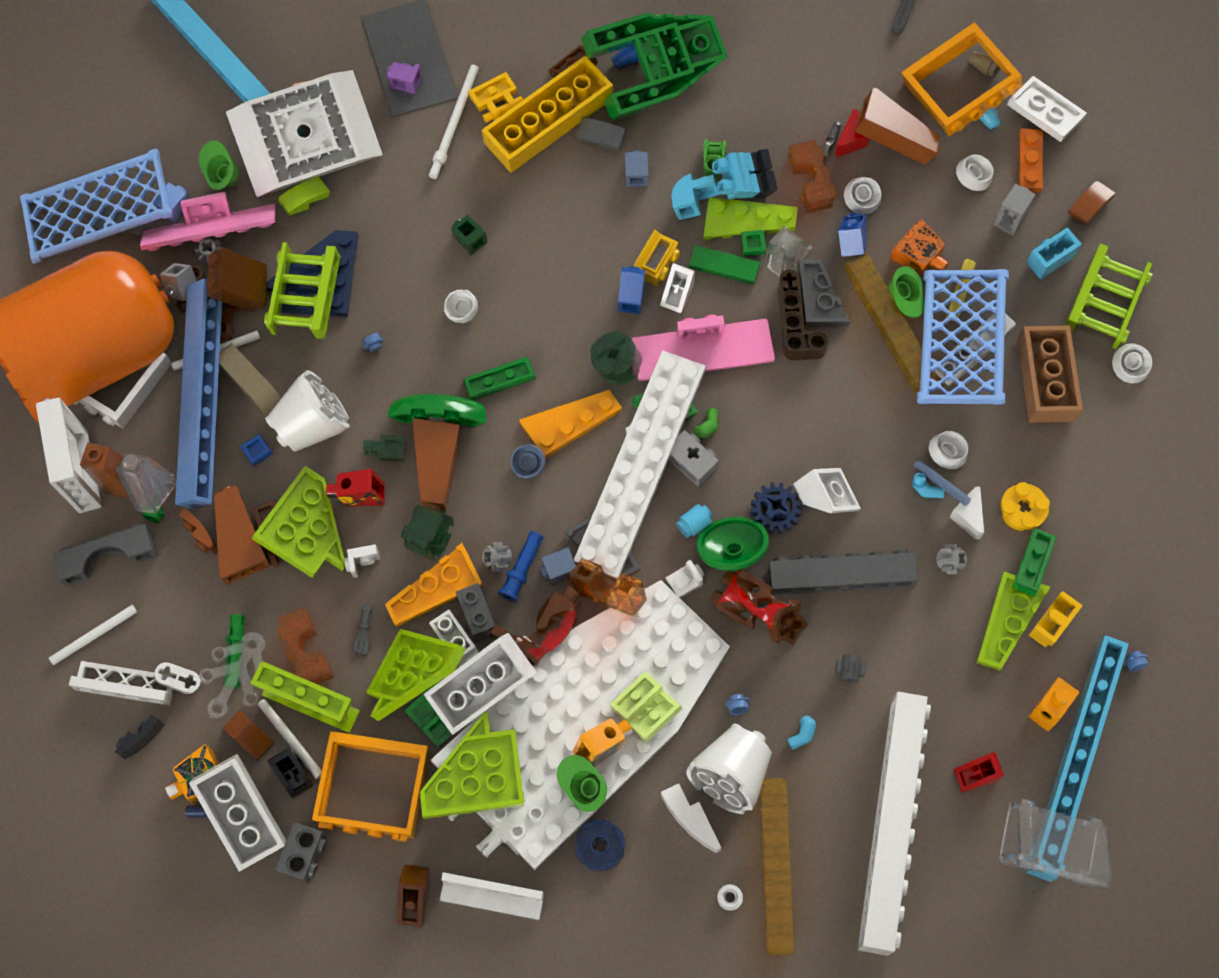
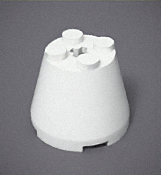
M305 371L295 380L265 418L268 425L278 433L276 436L278 442L283 447L289 446L295 452L338 435L350 427L346 423L349 420V416L337 396L333 392L330 393L324 385H320L322 382L321 378L311 371Z
M732 724L726 732L693 759L686 771L689 781L696 790H701L702 788L706 794L714 798L712 803L736 814H744L746 810L752 811L757 803L772 752L765 743V736L758 731L750 732L738 724Z

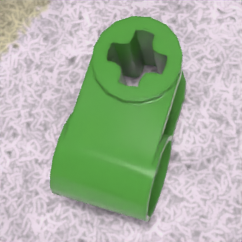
M704 139L703 177L714 175L716 182L722 179V174H715L710 168H712V163L717 159L725 157L726 140L722 142H708L707 139Z

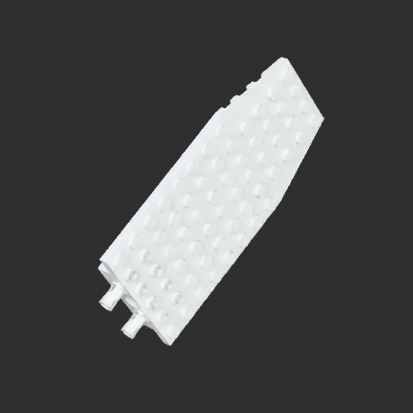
M662 580L576 626L555 650L546 653L537 666L533 665L537 672L536 675L486 711L488 712L490 732L515 729L525 806L476 812L492 829V832L476 845L477 849L483 852L486 858L503 842L517 856L520 854L536 870L597 811L585 812L579 810L558 783L557 769L564 758L574 755L572 751L580 735L608 719H613L616 724L623 721L610 707V703L643 672L648 673L662 685L663 690L681 705L682 710L647 743L632 730V733L625 737V741L619 751L595 766L607 782V795L604 803L680 730L683 722L693 709L730 646ZM480 716L473 720L431 759V762L437 768L443 764ZM459 814L450 815L448 818L453 821Z

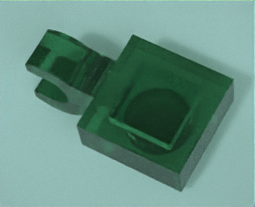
M381 435L380 442L364 440V454H379V460L403 461L405 438L404 436Z

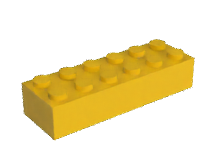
M584 56L483 128L484 144L507 170L512 173L580 124L582 118H588L605 105L604 100L613 93V84Z

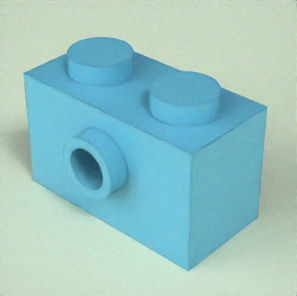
M1067 227L1052 238L1045 239L1037 248L1032 250L1026 264L1041 280L1076 257L1082 243Z

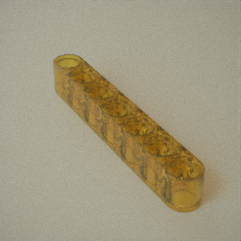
M865 252L863 255H856L845 260L844 268L910 387L917 394L920 392L922 347L902 312L897 307L894 298L870 256ZM930 372V378L938 382L936 372Z
M764 778L760 790L767 955H793L794 938L786 778Z

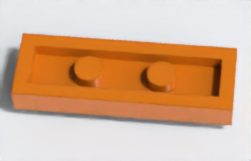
M1021 128L1019 131L1018 185L1026 187L1035 193H1041L1043 189V130Z

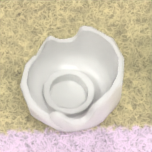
M456 290L450 293L445 300L444 312L455 323H467L477 314L478 301L469 290Z

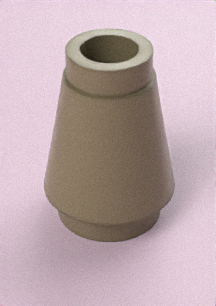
M973 51L968 58V63L987 77L995 78L1001 70L988 54Z

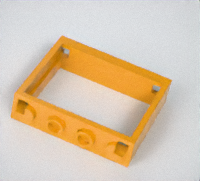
M975 22L901 72L903 84L948 137L958 130L962 131L967 124L978 120L983 113L997 107L1005 98L1016 94V91L1023 87L1021 74ZM978 43L1008 77L948 118L919 82Z
M330 731L312 820L319 824L318 828L333 830L334 826L341 827L343 832L357 834L358 830L367 831L368 836L382 838V834L392 835V839L396 841L406 842L407 838L414 839L421 803L420 791L424 787L430 756L429 747ZM339 747L419 759L406 828L326 816Z

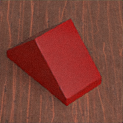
M853 108L837 143L835 156L840 157L868 147L869 138L855 132L860 115L857 109Z
M995 752L953 769L962 793L996 783L1004 777Z

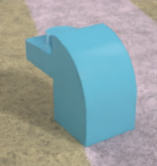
M688 174L675 184L672 190V204L679 221L701 215L699 200L720 195L714 175L694 180L692 175Z

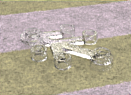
M250 632L245 634L238 644L213 649L211 658L215 662H222L226 656L242 654L237 662L213 669L205 668L200 672L199 679L204 684H209L215 678L230 674L219 696L212 699L207 705V713L210 717L219 719L226 714L228 709L226 702L239 679L244 692L243 703L248 707H252L258 702V695L250 684L251 680L246 666L250 658H252L255 670H257L260 662L263 661L261 652L264 650L265 641L260 634ZM255 641L257 647L255 649L249 648L248 642ZM215 651H222L223 657L221 659L214 656ZM209 672L211 679L204 680L202 674ZM253 695L255 697V701L253 703H248L246 700V696ZM214 705H219L221 707V712L214 713L212 711V707Z

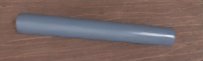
M917 460L914 463V468L925 474L926 477L964 506L970 503V497L924 462Z

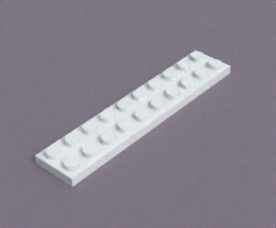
M662 350L574 558L575 564L619 580L671 451L706 370L705 365Z

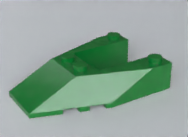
M644 13L588 30L581 38L588 59L634 45L647 83L612 93L604 100L611 122L676 98L728 57L713 15L686 14L682 16L669 13L664 15Z

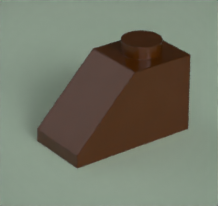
M404 865L398 883L397 924L422 927L429 889L430 868Z

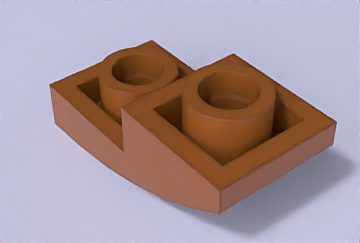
M1096 181L1079 197L1067 213L1086 225L1098 215L1101 208L1113 199L1115 192Z
M183 508L178 516L183 521L182 526L192 532L191 536L196 541L195 546L205 553L209 550L216 554L218 549L208 531L192 513Z

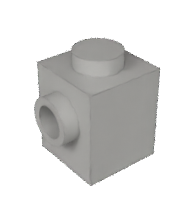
M174 263L160 274L168 298L180 301L187 300V285L197 282L191 265Z

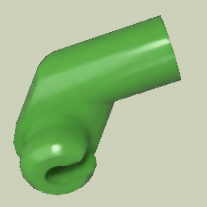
M707 409L706 421L694 428V435L699 439L708 438L717 431V409Z

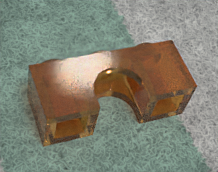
M815 139L789 145L788 158L794 175L808 174L814 179L811 182L802 184L801 197L807 214L832 208L834 198H837L835 186L831 185L829 181V168L823 164L824 155L822 148L817 146Z
M582 558L569 574L572 587L580 596L634 617L647 600L641 580L622 573L614 582L605 575L602 565Z
M305 607L277 618L280 624L279 627H276L280 639L282 641L286 640L288 648L285 649L286 655L290 662L294 661L297 668L293 671L294 675L317 685L334 678L322 650L313 654L303 652L304 642L308 638L317 635Z

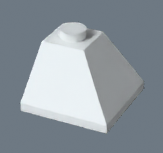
M841 468L813 469L793 483L799 494L798 497L804 505L828 513L853 512L861 509Z

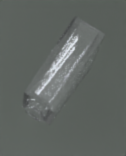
M783 226L769 241L766 267L780 277L783 271L793 270L798 261L802 260L812 249V246Z
M126 454L115 470L135 510L139 512L157 513L176 485L177 477L144 455Z

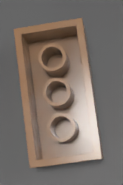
M1070 325L1024 326L1017 338L1029 423L1075 422L1083 411Z

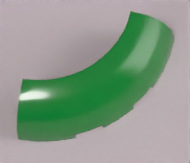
M415 394L396 399L390 405L388 418L404 424L413 423V419L430 420V417H442L444 422L468 428L486 424L484 405L468 398L446 394Z

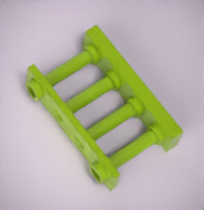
M284 242L282 243L281 251L277 253L278 267L269 312H266L264 317L265 326H267L272 335L277 334L278 325L309 327L316 338L325 339L341 257L336 246H327L325 254L314 256L293 254L289 245ZM291 263L321 265L322 273L318 277L289 274ZM287 283L318 287V293L314 297L284 295ZM282 304L313 306L314 314L310 318L280 316Z
M1100 243L1065 326L1070 325L1071 332H1073L1076 325L1081 326L1082 324L1113 336L1115 340L1112 348L1116 350L1120 342L1125 343L1130 331L1126 328L1143 286H1148L1153 273L1149 271L1152 263L1148 262L1143 271H1139L1109 259V256L1105 255L1109 246ZM1106 267L1139 280L1135 291L1101 278L1102 275L1098 274L1099 269ZM1098 286L1131 299L1127 310L1093 297L1094 294L1090 293L1091 288ZM1091 305L1123 318L1120 328H1115L1085 316L1086 313L1082 312L1084 306L1088 307Z
M263 661L260 662L250 682L252 686L264 690L262 693L263 697L349 734L360 713V710L351 707L352 699Z

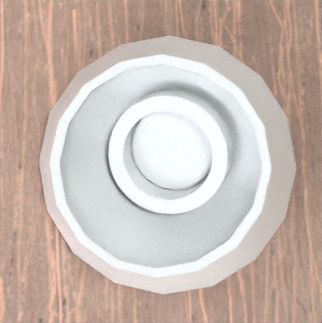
M975 154L959 161L956 167V174L959 181L968 189L982 191L988 188L992 182L993 167L987 158Z
M858 177L848 182L844 190V199L846 205L853 212L870 214L877 210L881 204L882 193L880 186L875 180L867 177Z
M1134 343L1125 344L1118 348L1113 356V370L1122 381L1131 384L1139 383L1145 380L1151 373L1152 357L1148 350L1141 345Z
M942 432L930 440V456L941 467L957 469L967 461V441L957 432Z

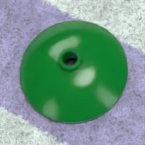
M727 517L717 520L704 528L697 539V550L702 561L713 568L725 571H736L752 566L766 554L769 547V537L766 529L759 522L746 517Z

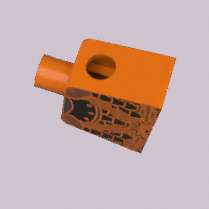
M922 219L894 246L890 257L899 264L914 269L920 275H923L924 271L930 267L935 270H945L949 264L941 257L945 247L944 242Z

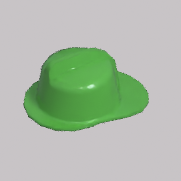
M218 141L206 143L201 148L199 154V165L209 187L214 190H221L230 186L236 187V181L239 176V167L236 162L231 159L222 143Z
M906 266L898 268L893 275V279L888 284V297L903 314L911 318H917L924 311L922 281L914 269Z
M570 755L561 761L557 769V780L561 789L579 810L585 812H592L600 808L607 795V782L605 778L583 756Z

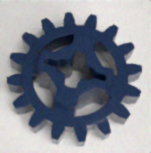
M771 482L769 489L764 485L761 486L762 493L756 491L754 494L755 499L751 500V506L755 508L751 509L750 514L757 515L754 520L761 522L764 528L768 527L769 534H772L774 529H777L779 534H782L783 528L790 531L792 528L791 523L797 525V517H801L802 511L799 509L802 506V501H796L799 494H791V486L783 489V483H780L779 487H775L774 483ZM787 501H789L791 504L792 512L790 511V508L787 507ZM760 505L766 510L765 516L761 512ZM776 506H779V507H780V509H776L775 511L772 510V507H773V508H775Z

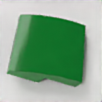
M433 685L413 701L404 712L436 747H439L452 734L424 696L427 691L435 686Z

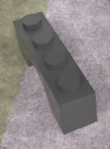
M134 524L127 530L109 532L105 537L88 539L75 547L66 546L61 548L59 552L52 554L58 579L65 586L89 579L93 565L98 559L107 554H124L135 564L158 557L152 532L146 524Z

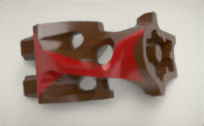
M743 569L737 570V572L726 571L722 577V582L728 586L725 592L716 590L710 597V600L716 605L715 607L725 617L754 630L756 619L765 623L770 633L769 637L777 644L784 640L794 645L800 631L806 629L808 625L799 614V609L802 605L800 601L791 599L789 602L776 599L772 596L774 590L770 586ZM753 588H759V592L752 593ZM748 611L750 613L749 618L746 619L741 616V613Z
M567 585L561 595L554 592L548 597L538 612L536 631L531 636L512 635L497 625L490 631V637L497 640L499 637L509 633L530 664L537 666L546 653L555 650L565 640L574 623L577 622L576 610L581 604L580 594Z

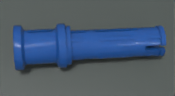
M530 531L513 569L509 570L506 574L507 579L503 588L498 591L500 597L511 602H517L519 590L527 581V571L544 538L540 536L541 534Z

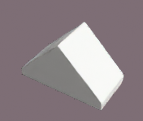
M673 263L660 306L682 313L694 286L695 271Z
M975 487L967 495L971 498L970 503L967 506L959 503L953 510L950 518L974 539H981L984 533L980 487Z

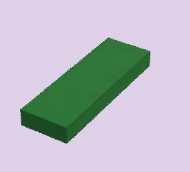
M697 245L694 246L689 263L690 269L752 285L755 283L760 267L759 261Z
M527 356L465 377L463 382L469 398L477 400L535 380L536 377Z
M1037 528L1032 530L1012 588L1033 597L1036 596L1057 536Z

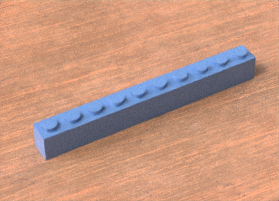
M205 278L187 285L175 505L191 509L211 505L213 491L222 302L207 297V279Z

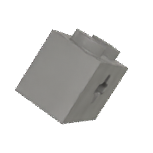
M1015 183L1001 205L994 226L1014 236L1026 218L1036 194L1032 193L1028 188Z
M685 430L678 435L668 459L698 487L718 469L719 462L718 456L714 451L709 448L706 450L696 435L693 433L689 434Z

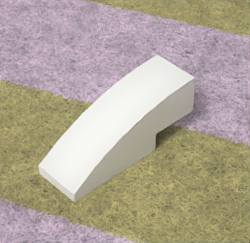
M679 783L662 791L661 798L685 831L706 848L715 853L720 852L721 846L700 803L697 802L690 806Z

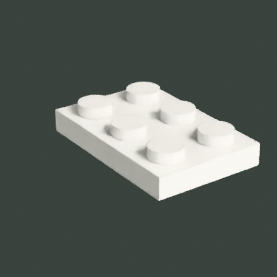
M1034 76L1007 103L1009 107L1060 142L1087 114Z

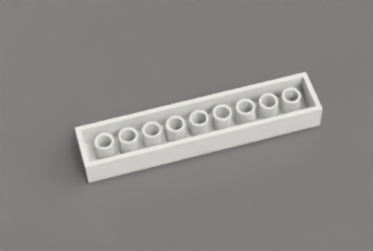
M897 692L891 702L857 949L859 951L888 956L895 952L896 948L900 947L901 932H897L899 923L903 922L905 907L901 906V899L903 896H906L908 880H904L906 870L910 869L911 855L907 854L910 844H913L915 829H911V823L913 819H916L918 804L914 803V798L920 792L921 779L917 778L919 770L923 768L924 754L920 752L927 740L928 730L924 729L926 720L929 719L931 705L927 704V696Z

